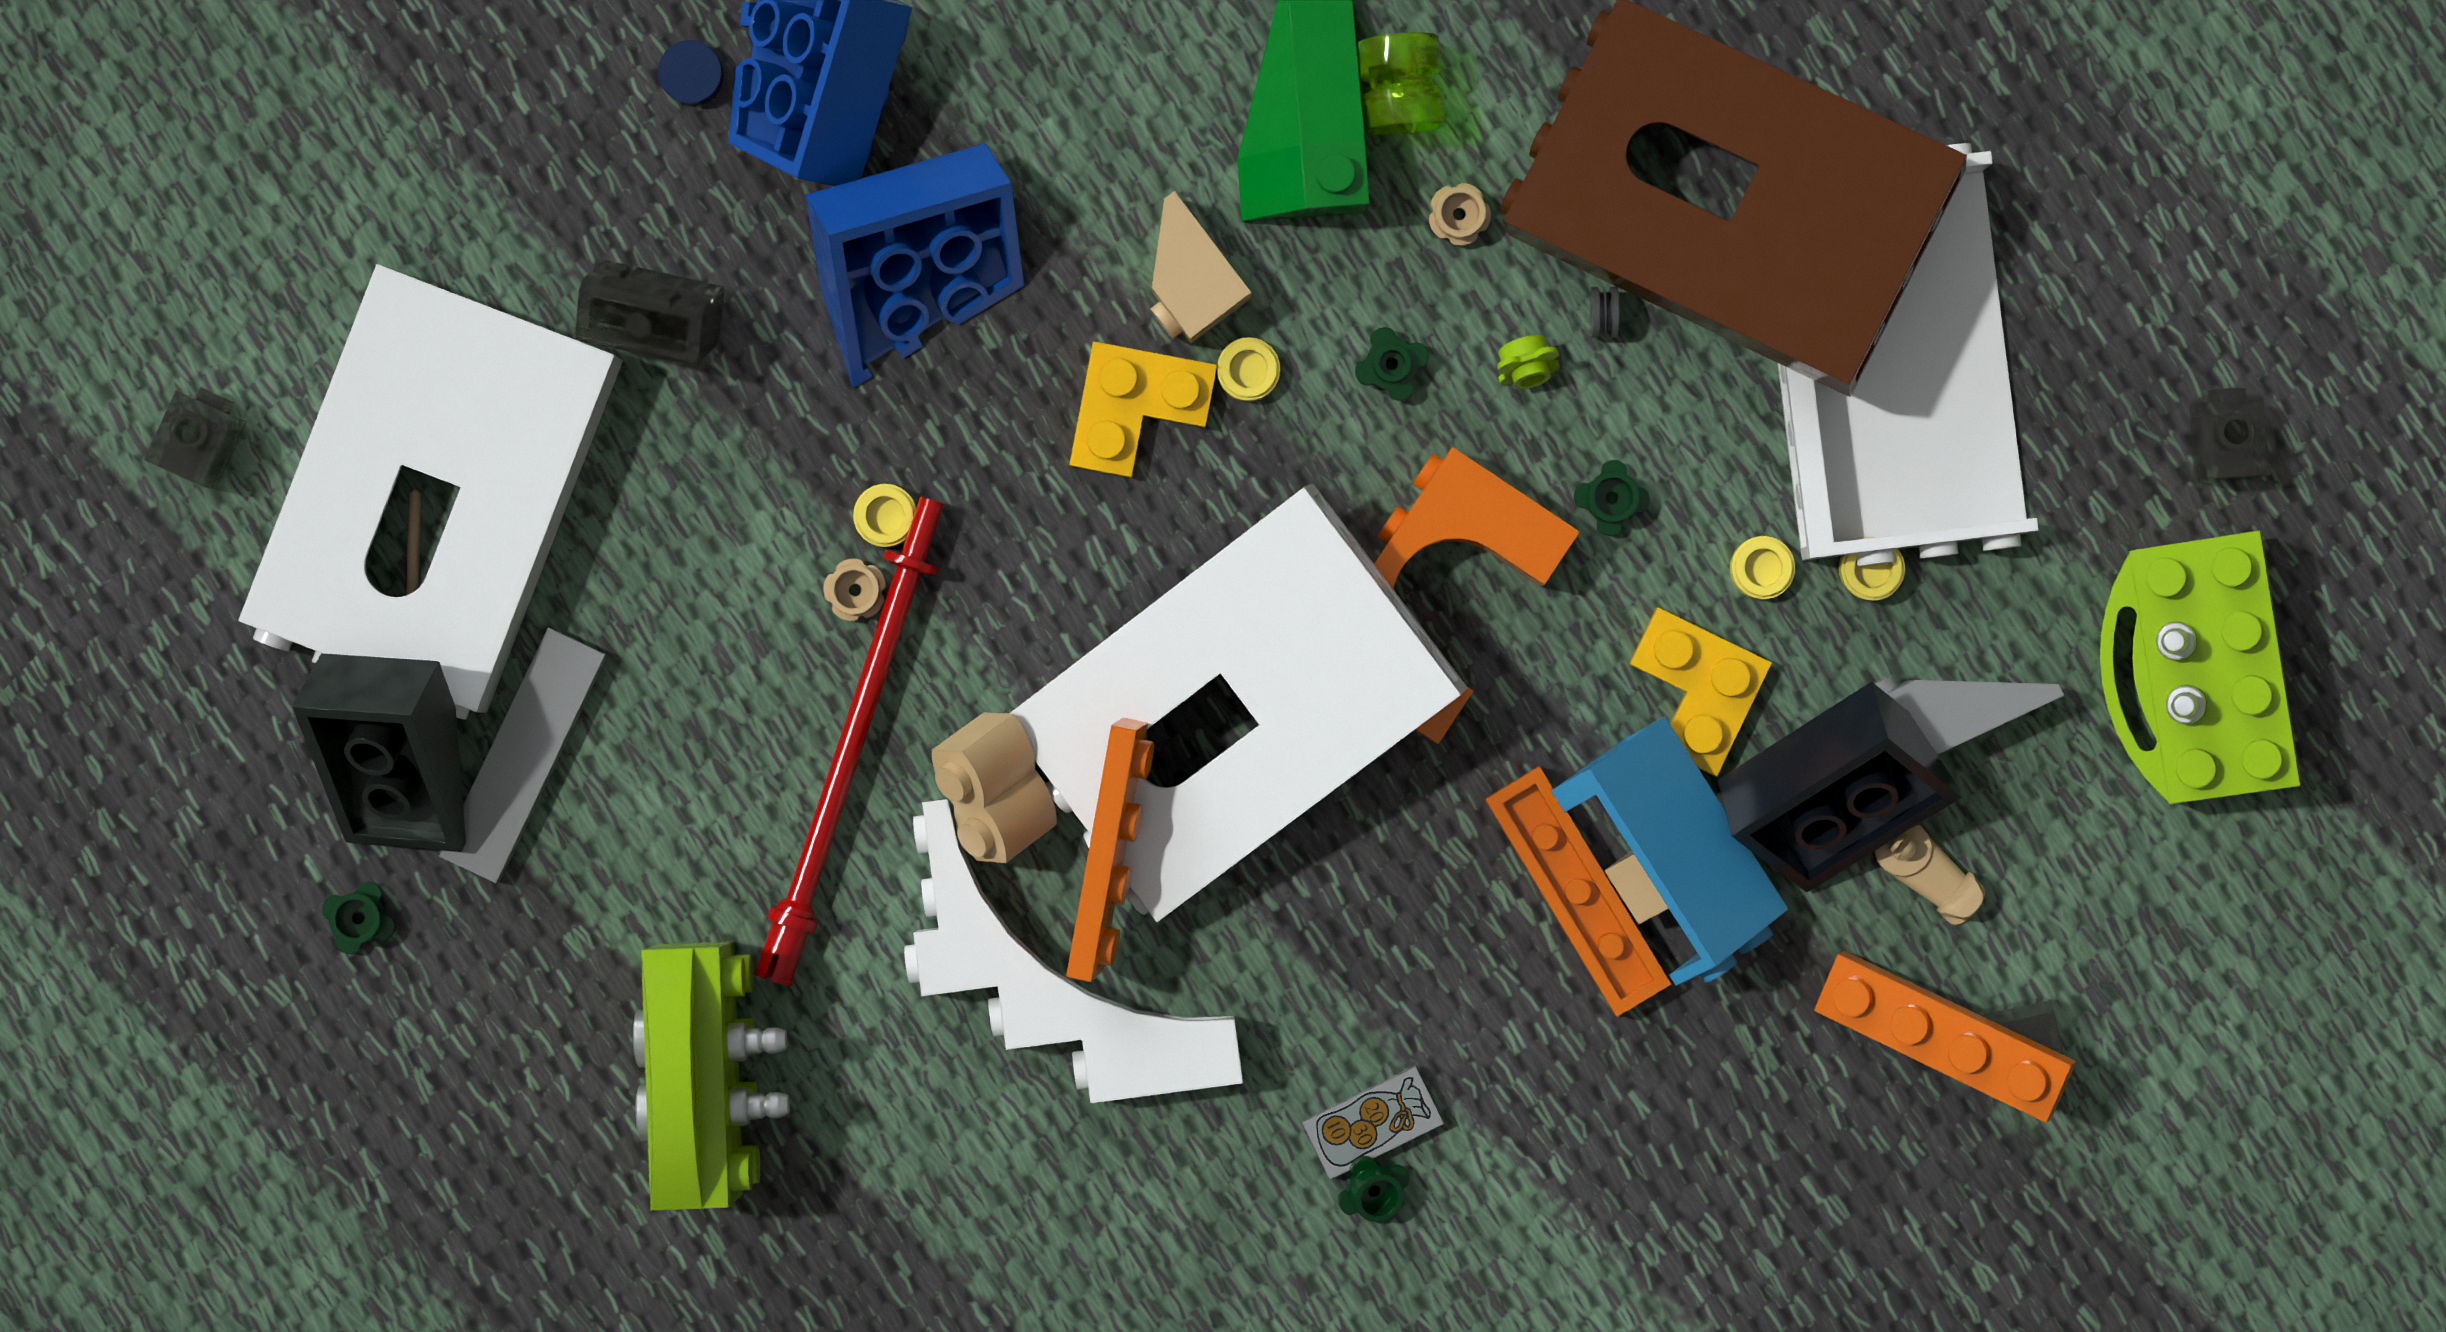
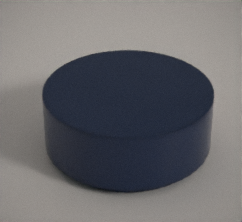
M695 40L680 41L669 47L661 57L658 67V77L662 88L674 101L686 106H698L709 102L717 95L723 83L724 72L720 59L709 46Z

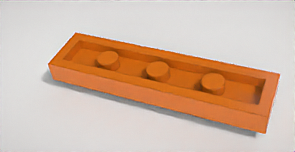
M1122 718L1111 725L1066 977L1092 982L1103 972L1104 966L1112 967L1116 959L1120 941V929L1111 928L1115 904H1124L1131 880V867L1123 865L1127 841H1136L1143 812L1142 804L1134 803L1138 778L1147 779L1154 753V742L1145 740L1148 727L1147 722Z
M1537 766L1484 798L1613 1014L1618 1017L1670 986L1671 983L1568 812L1563 811L1552 794L1551 790H1553V787L1540 766Z
M1845 950L1837 954L1814 1009L1817 1013L2045 1123L2052 1119L2077 1061Z

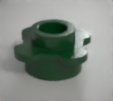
M1379 328L1371 334L1370 342L1372 347L1366 359L1356 365V378L1364 386L1374 384L1383 390H1387L1390 398L1395 401L1406 400L1413 393L1412 381L1417 370L1424 367L1428 362V351L1419 342L1409 344L1396 338L1391 328ZM1394 358L1397 360L1398 367L1395 370H1389L1386 367L1388 359Z
M1618 460L1605 462L1601 467L1600 475L1590 483L1579 484L1574 491L1575 504L1579 508L1587 509L1597 520V530L1606 536L1618 534L1622 530L1623 522L1633 513L1644 512L1650 503L1648 491L1637 487L1633 479L1627 475L1626 465ZM1614 492L1617 494L1618 500L1615 504H1610L1606 501L1607 493Z
M362 882L358 885L355 892L342 897L331 895L323 903V916L329 920L330 928L337 937L335 941L336 947L342 953L355 954L360 951L363 944L374 939L386 941L395 933V920L386 915L380 901L383 892L376 883ZM356 912L364 914L365 919L362 924L355 923L353 917Z
M1370 1156L1357 1158L1350 1166L1352 1177L1347 1189L1339 1194L1338 1205L1347 1215H1353L1358 1212L1364 1219L1379 1224L1389 1222L1403 1204V1189L1409 1183V1175L1405 1168L1398 1164L1386 1167L1376 1164ZM1377 1185L1379 1187L1375 1194L1368 1193L1371 1186Z

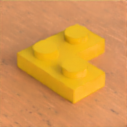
M1093 341L1069 466L1132 478L1144 417L1206 428L1217 365Z
M1657 607L1629 665L1685 692L1670 725L1698 769L1717 777L1772 662Z

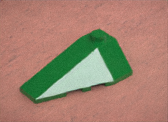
M1352 0L1277 1L1237 158L1242 222L1363 214L1368 212L1370 203Z

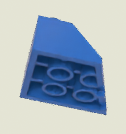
M757 0V3L742 2L740 26L749 27V36L753 47L752 57L743 60L735 70L728 143L798 179L832 186L861 179L864 168L870 159L871 144L882 108L888 99L889 85L899 51L906 40L907 25L912 7L896 0Z
M986 143L805 195L821 292L853 388L873 377L866 364L891 349L896 348L903 359L923 347L917 336L941 319L946 318L948 321L960 325L1024 286L1012 185Z

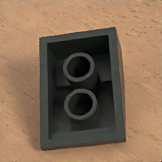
M321 653L293 703L292 709L345 842L462 852L466 844L456 707L440 662Z

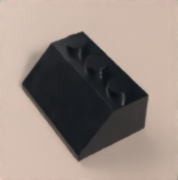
M1872 681L1718 779L1731 836L1805 892L1811 891L1962 798L1958 785L1909 711Z

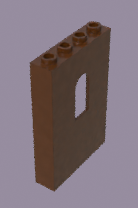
M1617 0L1610 13L1602 10L1594 21L1587 39V45L1591 46L1592 49L1582 69L1573 66L1568 72L1558 95V101L1562 102L1563 105L1553 125L1544 122L1538 130L1529 152V156L1535 160L1524 181L1515 178L1505 194L1500 212L1506 215L1503 222L1508 235L1851 397L1966 172L1967 155L1634 2ZM1666 124L1759 167L1729 222L1638 179L1631 172L1626 158L1627 148L1633 136L1646 126Z

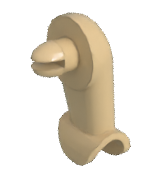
M1916 825L1874 851L1877 862L1885 872L1938 906L1936 909L1937 913L1950 924L1958 925L1966 922L1981 907L1985 898L1984 886L1973 873L1968 872L1965 874L1932 840L1922 826Z

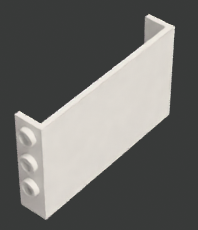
M1970 143L1946 145L1967 155L1966 172L1851 397L1778 363L1802 561L1857 553V566L1895 562L1894 549L1919 547L1920 559L1959 554L1957 542L1982 539L1983 551L2022 546L2020 534L2038 531L2037 518L2027 519L1983 174V170L1992 164L1991 151L1972 153Z

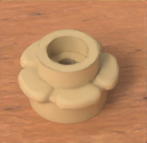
M1461 183L1453 188L1445 186L1437 191L1431 200L1433 213L1429 215V224L1433 233L1441 239H1450V242L1456 246H1465L1476 241L1478 233L1485 231L1491 220V210L1489 205L1484 203L1482 192L1475 186ZM1456 209L1464 210L1465 218L1463 220H1456L1454 218L1453 212Z
M847 559L836 566V571L833 574L827 576L823 587L824 597L828 602L832 603L833 613L843 620L856 621L860 616L870 618L878 613L884 604L882 590L885 589L886 582L881 571L874 565L866 566L860 559ZM853 584H858L861 587V593L858 596H852L849 592Z

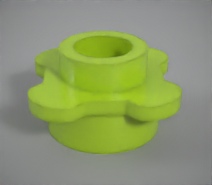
M1530 335L1515 339L1505 344L1498 351L1500 362L1497 364L1499 373H1503L1498 379L1502 386L1514 383L1518 389L1536 387L1551 378V373L1556 372L1560 368L1558 360H1554L1559 356L1558 348L1549 347L1547 338L1542 335Z

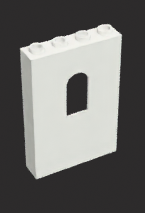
M376 264L238 621L255 627L256 631L253 639L263 644L289 652L294 642L315 650L312 659L314 663L317 662L321 653L439 661L456 707L457 718L466 720L470 710L487 713L623 360L614 354ZM402 465L461 488L424 582L416 591L409 595L390 597L379 592L371 584L366 572V559Z
M1314 484L1299 490L1010 713L1017 717L1029 737L1035 761L1049 779L1045 784L1053 801L1065 813H1070L1073 810L1088 830L1084 833V839L1088 847L1090 846L1112 724L1122 718L1147 722L1148 729L1220 673L1259 725L1179 785L1160 787L1148 782L1146 779L1138 778L1134 803L1142 804L1143 812L1137 839L1135 842L1127 841L1123 865L1131 867V880L1127 899L1141 914L1145 915L1149 912L1156 922L1160 921L1459 697L1468 688Z

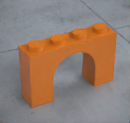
M1452 447L1444 459L1432 453L1412 483L1422 490L1421 494L1409 512L1398 505L1377 537L1386 542L1387 545L1374 565L1394 589L1401 569L1417 552L1442 542H1463L1487 551L1541 587L1545 585L1580 531ZM1468 687L1459 697L1417 727L1415 731L1434 744H1439L1473 693V690Z

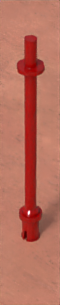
M920 496L901 555L885 550L883 558L888 563L897 565L787 898L779 901L777 906H770L767 919L771 920L772 923L758 965L753 973L760 978L767 979L769 977L771 982L792 986L794 982L793 977L808 933H815L818 920L813 918L815 913L811 903L920 575L937 576L939 567L927 564L925 560L944 505L940 502Z

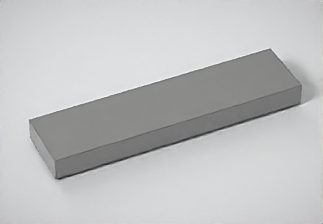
M547 628L463 804L466 844L462 852L441 850L439 857L494 883H500L605 663L607 654L553 628Z

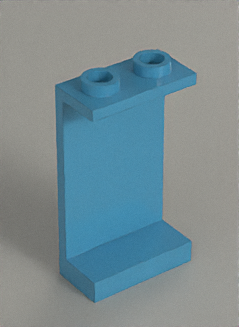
M1665 716L1620 741L1551 790L1564 812L1595 795L1598 797L1697 953L1669 975L1676 986L1699 974L1705 983L1716 979L1738 963L1733 956L1736 950H1739L1741 954H1745L1773 936V932L1768 925L1785 913L1788 907L1752 851L1731 836L1725 809Z

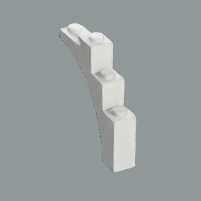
M949 799L922 802L924 815L913 816L914 835L918 854L929 853L932 878L921 880L922 897L926 917L937 916L938 928L915 931L913 933L915 944L904 946L909 983L920 982L921 996L998 986L999 997L988 999L993 1037L1004 1035L1006 1050L1082 1040L1083 1050L1072 1052L1076 1088L1077 1090L1089 1089L1090 1103L1243 1083L1235 1016L1179 1017L1137 1010L1091 993L1046 965L1011 932L982 891L964 848L958 839V828L955 821L953 803Z

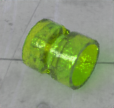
M1424 32L1395 33L1375 36L1358 42L1360 79L1371 86V90L1362 96L1365 133L1370 135L1419 133L1437 130L1446 126L1444 92L1442 88L1433 84V79L1442 71L1439 35Z

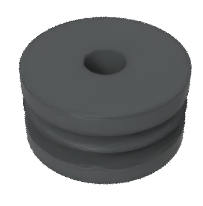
M1591 287L1590 334L1592 338L1599 337V331L1603 332L1604 337L1606 331H1609L1610 337H1618V287H1610L1609 293H1606L1605 287L1602 293H1599L1598 287Z

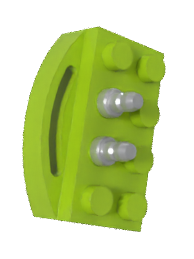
M2259 530L2129 551L2130 553L2113 584L2105 609L2101 631L2100 666L2106 704L2116 733L2141 774L2169 804L2300 786V771L2262 532ZM2124 607H2131L2137 613L2133 636V671L2139 702L2157 741L2155 748L2151 751L2142 750L2134 738L2121 707L2116 686L2114 640L2118 614Z
M734 941L658 944L641 950L643 1010L636 1011L633 1023L635 1060L639 1068L645 1067L646 1083L640 1084L637 1090L635 1112L639 1138L641 1141H648L650 1211L729 1208L743 1195V1191L752 1190L753 1184L760 1182L759 1146H742L741 1126L748 1125L750 1120L762 1119L766 1115L770 1118H781L789 1115L790 1112L789 1095L780 1092H770L765 1096L762 1093H758L756 1081L739 1082V1061H745L748 1056H755V1054H760L763 1051L773 1054L787 1050V1031L780 1028H767L762 1031L759 1028H755L754 1018L737 1019L736 997L745 996V993L753 992L754 972L751 954L735 955Z

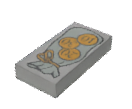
M1415 1065L1302 1120V1124L1329 1179L1349 1171L1353 1161L1361 1156L1375 1158L1444 1124Z

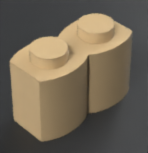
M983 712L932 749L936 784L942 794L953 803L954 816L958 828V839L963 848L976 861L1007 863L1057 825L1056 809L1052 796L1045 782L1035 770V756L1031 742L1014 714Z

